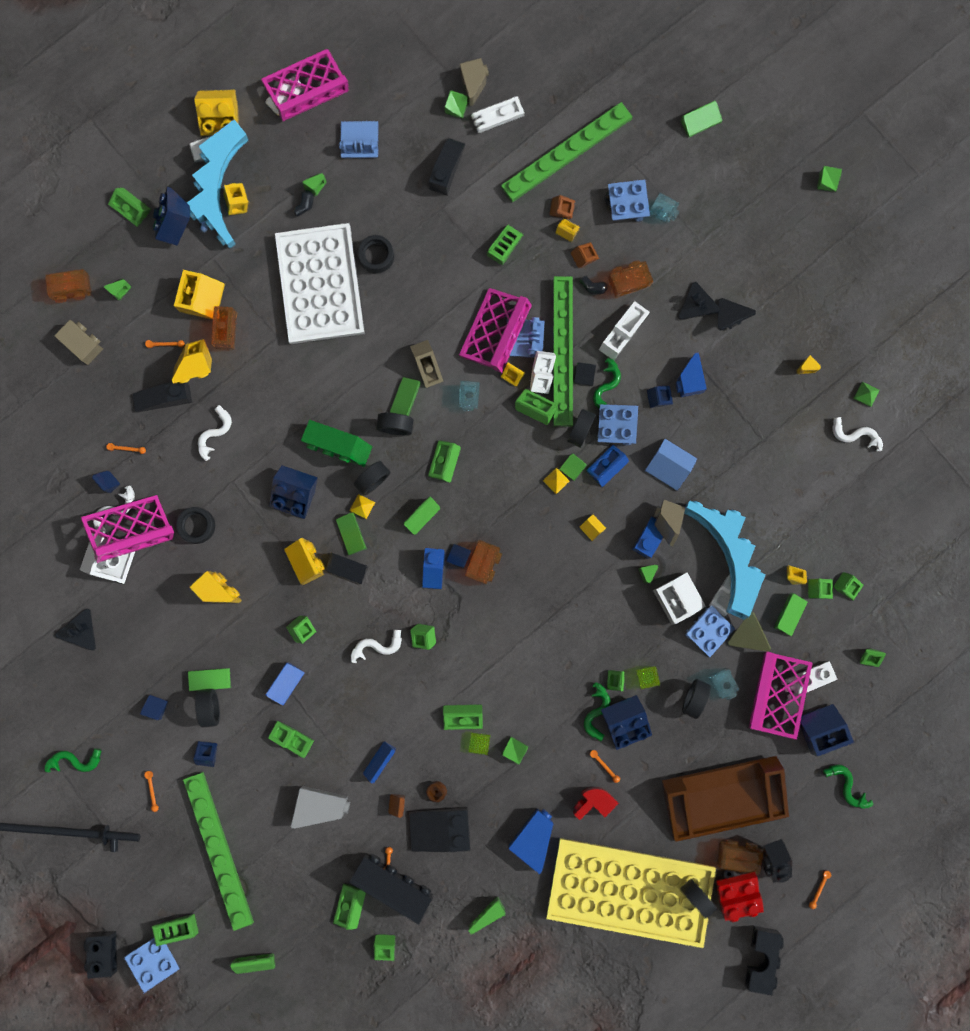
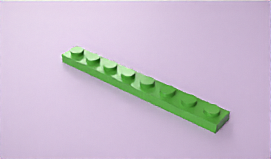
M622 102L505 182L501 185L502 190L510 201L514 202L632 119V115Z
M573 277L553 278V353L556 355L553 366V402L558 404L553 414V427L573 426Z
M204 772L183 779L233 931L251 925L254 921Z

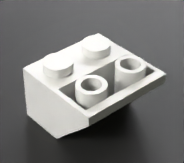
M688 573L653 590L671 624H677L706 607Z

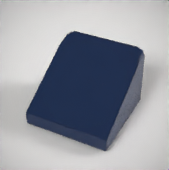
M656 386L647 390L650 408L673 404L670 386Z
M104 471L92 476V479L102 491L111 493L120 485L110 471Z
M453 544L447 562L464 569L471 550Z
M149 695L140 714L155 720H162L168 701Z
M198 741L193 758L195 765L214 767L218 744Z

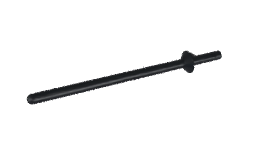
M0 823V831L100 839L104 845L110 840V852L118 851V840L139 842L141 837L137 833L112 832L109 825L99 831Z

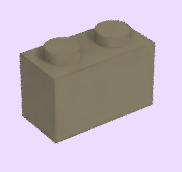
M70 319L55 337L82 362L89 365L103 350L99 345L101 341L93 334L89 336L85 332L87 328L79 321L75 323Z

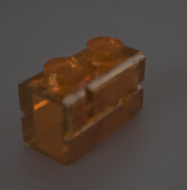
M639 260L630 263L629 267L622 268V266L614 268L608 277L615 298L650 287L653 283L646 261L640 262Z
M84 269L45 275L47 295L55 302L63 303L69 298L83 300L85 296L91 295L89 274Z
M214 307L211 344L215 349H235V321H237V312L233 307Z
M479 540L465 577L487 585L488 581L492 582L495 571L492 569L495 563L499 564L502 553L499 552L500 548Z
M726 839V842H720L717 866L721 869L745 873L755 872L760 875L763 850L754 843L746 842V845H738V841Z

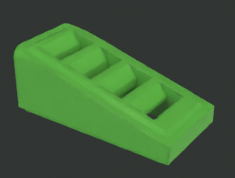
M507 225L487 251V256L503 266L523 237V234ZM508 231L517 237L515 239L507 235ZM504 237L511 241L512 244L510 245L509 243L504 241ZM500 243L508 247V249L506 250L501 247ZM498 249V250H500L501 252H503L504 254L501 255V254H499L498 252H496L495 250Z
M498 897L469 925L470 934L477 932L505 915V908Z
M195 914L152 926L156 946L193 938L198 934ZM178 924H180L182 934H179ZM170 926H172L173 935H174V936H172V937H171V933H170V929H169ZM162 928H164V932H165V936H166L165 939H163V937H162V933H161V929H162Z

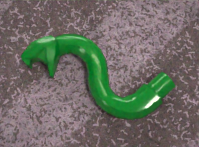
M610 358L606 359L605 363H608V368L604 369L603 372H612L613 379L609 383L600 385L595 390L593 396L594 404L599 410L600 404L607 405L601 398L602 393L614 389L621 380V372L618 365Z
M595 682L593 687H596V693L591 696L601 697L602 705L586 715L584 729L590 737L602 741L605 735L599 732L591 723L595 717L602 715L601 709L610 706V697L606 689L601 684Z
M94 748L87 764L80 763L71 752H57L47 761L44 771L49 773L51 768H55L59 772L58 762L60 759L69 760L71 765L78 771H92L99 764L102 750Z
M836 764L823 770L825 777L838 774L845 776L843 796L849 805L861 809L873 806L872 800L868 802L865 799L866 793H863L859 799L852 797L853 776L847 767Z

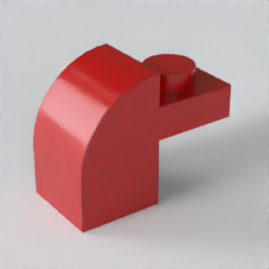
M595 786L588 787L581 792L586 799L584 801L581 799L575 804L573 814L581 820L594 806L606 817L619 803L605 789Z

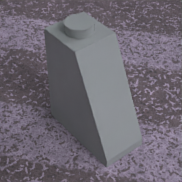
M302 786L299 790L291 828L295 829L342 819L344 813L348 814L350 802H347L348 796Z

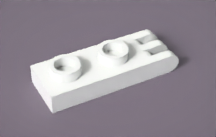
M517 96L477 111L471 117L475 120V126H479L476 128L478 133L523 117L524 111Z
M830 661L811 668L807 692L837 680ZM806 671L798 673V677L804 675ZM791 676L784 679V681L788 684L796 680V677ZM799 682L789 686L790 690L794 691V696L802 693V686ZM790 694L787 695L788 699H792Z

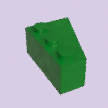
M309 420L301 439L302 442L307 444L306 448L317 452V450L323 451L322 454L332 458L336 456L343 462H351L365 467L373 446L358 436Z

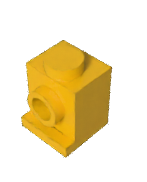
M243 183L224 185L223 195L228 208V215L247 213L248 199Z

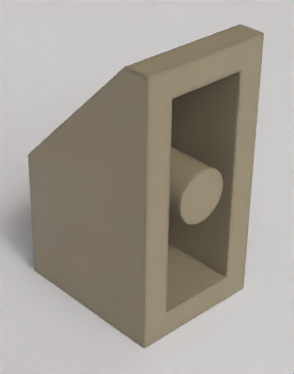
M481 58L460 64V74L466 95L468 96L469 106L474 105L486 85V76H489L487 65H483Z
M426 340L410 346L425 387L443 382L429 341Z
M663 500L661 506H657L654 512V517H656L655 526L670 546H674L680 533L686 507Z

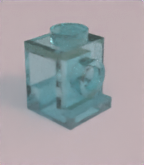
M659 193L650 209V216L652 217L655 214L661 221H675L680 212L677 210L680 203Z
M460 382L459 407H463V410L473 411L474 408L478 409L480 382ZM467 393H472L473 396L472 398L468 399L465 395Z
M725 668L708 677L719 698L730 700L737 696L736 691L740 689L729 669ZM725 682H728L730 685L728 689L723 687Z

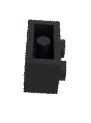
M783 839L763 845V861L765 864L763 869L766 876L771 877L773 883L788 881L792 877V859Z
M116 931L92 932L84 941V951L87 955L84 970L87 972V979L112 977L117 972Z

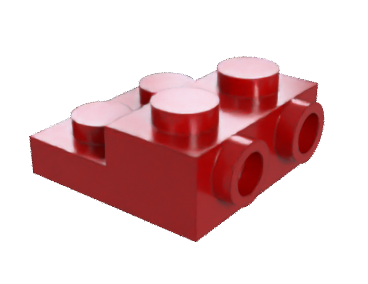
M755 872L716 881L720 909L725 921L736 922L741 917H756L759 913L764 912L762 896L759 892L758 877Z

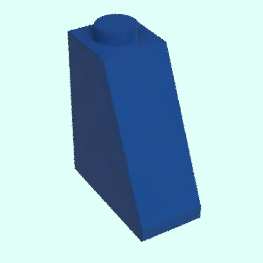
M537 808L509 843L508 849L540 874L543 869L554 823L549 812L545 809L540 811Z

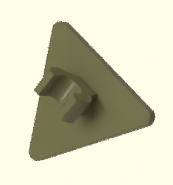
M751 611L750 617L742 622L728 644L735 647L769 652L771 647L755 613Z

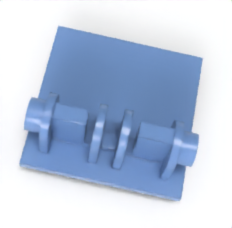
M378 121L341 122V158H378Z
M645 180L608 184L613 221L636 218V221H642L643 217L650 216Z
M533 317L532 320H525L510 356L535 358L536 351H543L545 321H539L537 317Z
M600 404L598 442L623 443V445L636 444L638 406Z
M712 605L709 608H705L701 617H697L698 620L694 621L695 624L689 630L687 629L685 634L708 657H711L735 630Z
M154 938L124 957L144 993L180 969L167 945L156 946Z

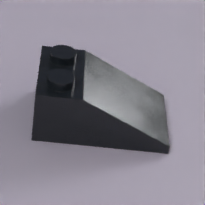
M468 807L409 811L412 852L470 851Z

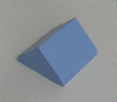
M664 439L645 471L678 491L690 474L697 458Z

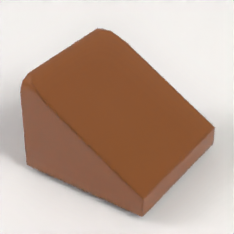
M562 195L553 197L550 215L572 219L575 201Z
M591 242L577 246L571 252L578 268H582L599 259Z
M390 795L388 811L390 815L398 818L403 816L405 795Z

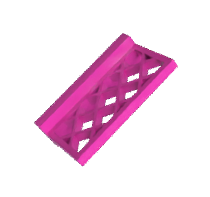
M328 49L261 79L282 121L349 91L348 80L345 75H342ZM327 56L329 60L328 66L318 64L319 59ZM306 65L313 67L311 74L303 72L302 68ZM316 68L325 70L324 77L314 75ZM329 72L337 74L339 78L330 80L327 79ZM294 73L297 75L295 80L291 81L285 79L286 74ZM300 76L309 78L307 85L298 83ZM312 79L322 82L317 88L310 86ZM273 80L280 82L278 89L270 87L268 83ZM283 83L292 85L290 93L281 90ZM296 87L305 89L302 95L293 93ZM279 94L288 97V100L282 104H279L277 99Z
M489 288L459 356L491 367L495 371L502 373L532 306L528 298L523 296L516 297ZM492 294L499 296L500 302L491 305L489 301ZM515 301V307L507 311L505 304ZM503 306L505 312L495 317L493 309ZM490 311L493 318L483 322V315ZM507 316V325L500 328L497 321ZM495 322L497 330L487 333L485 326ZM483 328L485 335L476 339L475 332ZM500 334V341L492 345L490 337ZM487 339L490 346L480 351L478 343ZM476 346L478 352L472 355L466 354L469 347ZM492 350L493 356L491 361L484 360L482 354Z
M157 495L81 517L97 563L173 540V528L168 523ZM155 502L157 508L153 513L144 509L145 505ZM131 508L139 511L136 518L130 517L125 513ZM141 513L152 516L148 524L138 520ZM115 514L120 516L117 524L107 521L108 515ZM123 518L133 522L129 530L119 526ZM154 518L161 520L164 527L156 528L151 526ZM95 519L101 522V524L95 530L89 527L87 521ZM103 524L114 528L110 536L100 532ZM135 524L145 527L144 533L138 534L133 532ZM117 529L127 533L125 539L119 540L113 537ZM97 535L108 539L105 545L96 546L95 539Z
M764 652L748 728L797 740L813 662ZM776 659L785 660L788 668L779 673L775 667ZM788 661L795 662V664L791 666ZM798 664L807 665L806 673L798 677L793 667ZM791 670L796 680L787 685L781 675ZM779 677L784 687L775 692L771 683L772 680ZM799 682L802 686V693L794 696L789 686ZM787 689L792 699L783 704L777 694ZM775 696L781 706L771 711L767 702L768 699ZM795 701L798 706V712L790 715L785 706ZM783 708L788 718L779 723L773 713ZM770 715L777 724L770 729L762 727L764 719ZM791 720L794 725L793 734L785 733L781 725Z

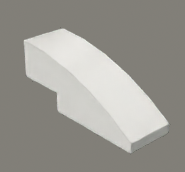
M634 301L602 343L599 350L612 360H615L650 312Z

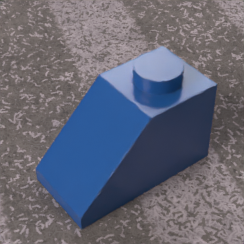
M699 352L692 356L678 377V381H676V390L678 393L680 392L681 397L701 394L707 390Z
M653 517L649 519L632 548L633 551L647 559L652 558L663 538L655 526L656 519Z
M425 548L423 588L442 589L444 549Z

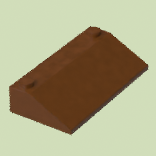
M777 756L662 780L664 797L675 842L789 817L785 772Z

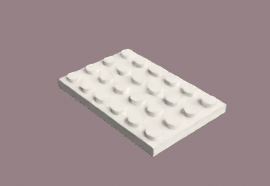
M350 224L275 233L289 343L296 344L365 334Z

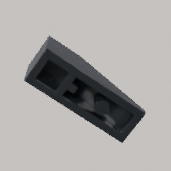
M447 138L429 179L430 190L448 195L465 143Z
M187 382L164 383L133 393L136 413L192 403L190 385Z

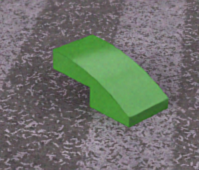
M230 668L188 671L189 691L231 688Z
M277 721L268 739L283 748L289 749L302 758L306 757L314 742L313 739L280 721Z

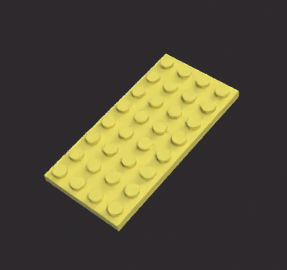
M560 838L546 918L703 948L708 918L705 919L681 892L680 888L689 879H692L711 900L716 867Z

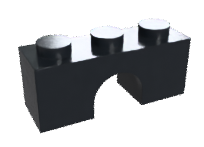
M754 926L751 946L755 951L763 952L765 960L760 966H747L744 986L749 992L773 996V990L777 988L776 971L777 969L779 970L781 964L779 951L783 948L784 944L782 934L778 930Z

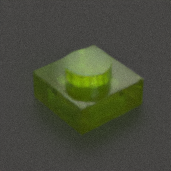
M656 666L636 670L640 689L660 685Z
M471 732L469 752L488 755L491 735Z

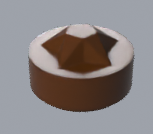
M434 781L428 786L426 794L431 801L441 802L447 795V788L443 783Z

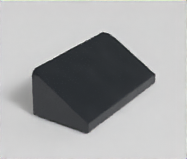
M331 552L326 571L362 584L369 566Z

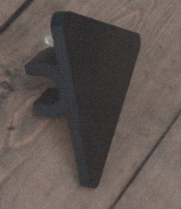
M693 282L679 314V319L684 320L719 313L720 307L697 282Z
M720 298L718 330L732 329V325L736 323L741 325V321L754 316L756 310Z
M85 609L55 634L56 638L94 651L96 644L91 610Z

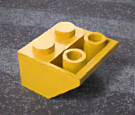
M235 90L197 92L194 100L201 136L214 135L234 119L238 123V105Z
M183 270L174 307L181 313L216 320L225 284L201 273Z
M204 339L185 345L174 366L173 384L177 382L186 383L191 378H203L208 373H211L212 358Z
M300 538L284 549L300 584L305 585L324 575L322 570L325 567L322 561L316 558L314 554L317 552L316 548L309 540Z
M206 571L190 586L204 602L240 603L242 601L238 597L240 593L233 586L230 587L225 583L227 579L220 572Z

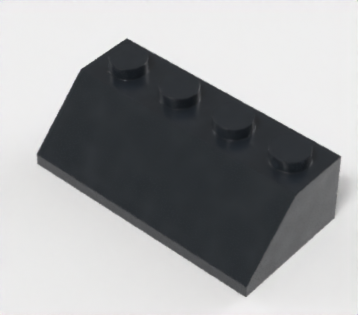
M366 853L350 883L419 925L432 901L433 894L431 890L424 885L419 886L415 884V880L406 874L402 876L397 873L398 870L390 864L384 865L376 855H368Z

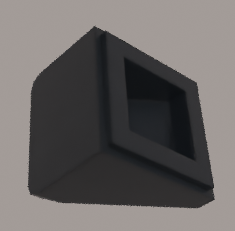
M578 362L574 384L593 386L596 365Z

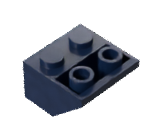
M167 187L165 193L160 195L159 207H155L153 212V218L155 219L153 230L155 231V239L178 246L190 219V206L172 188Z
M281 465L273 478L269 507L305 519L316 490L318 477Z
M637 695L601 709L616 750L652 736L646 712Z
M834 704L802 715L800 728L812 755L818 757L854 743L847 723Z

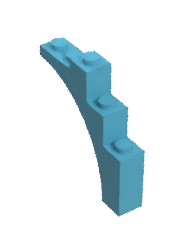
M235 119L198 146L201 150L199 155L206 165L192 176L195 179L193 184L201 193L187 202L190 206L191 218L193 220L198 219L200 223L205 221L211 231L215 229L219 234L216 237L223 246L227 244L229 248L233 247L235 242L227 231L222 218L220 189L223 175L229 162L236 152L248 141L246 133Z
M689 501L685 505L684 514L703 525L717 540L725 555L731 580L730 600L726 612L745 620L750 617L766 575L761 573V570L756 567H748L755 545L745 538H738L746 517L741 516V513L736 510H727L721 515L718 510L707 509L697 501Z

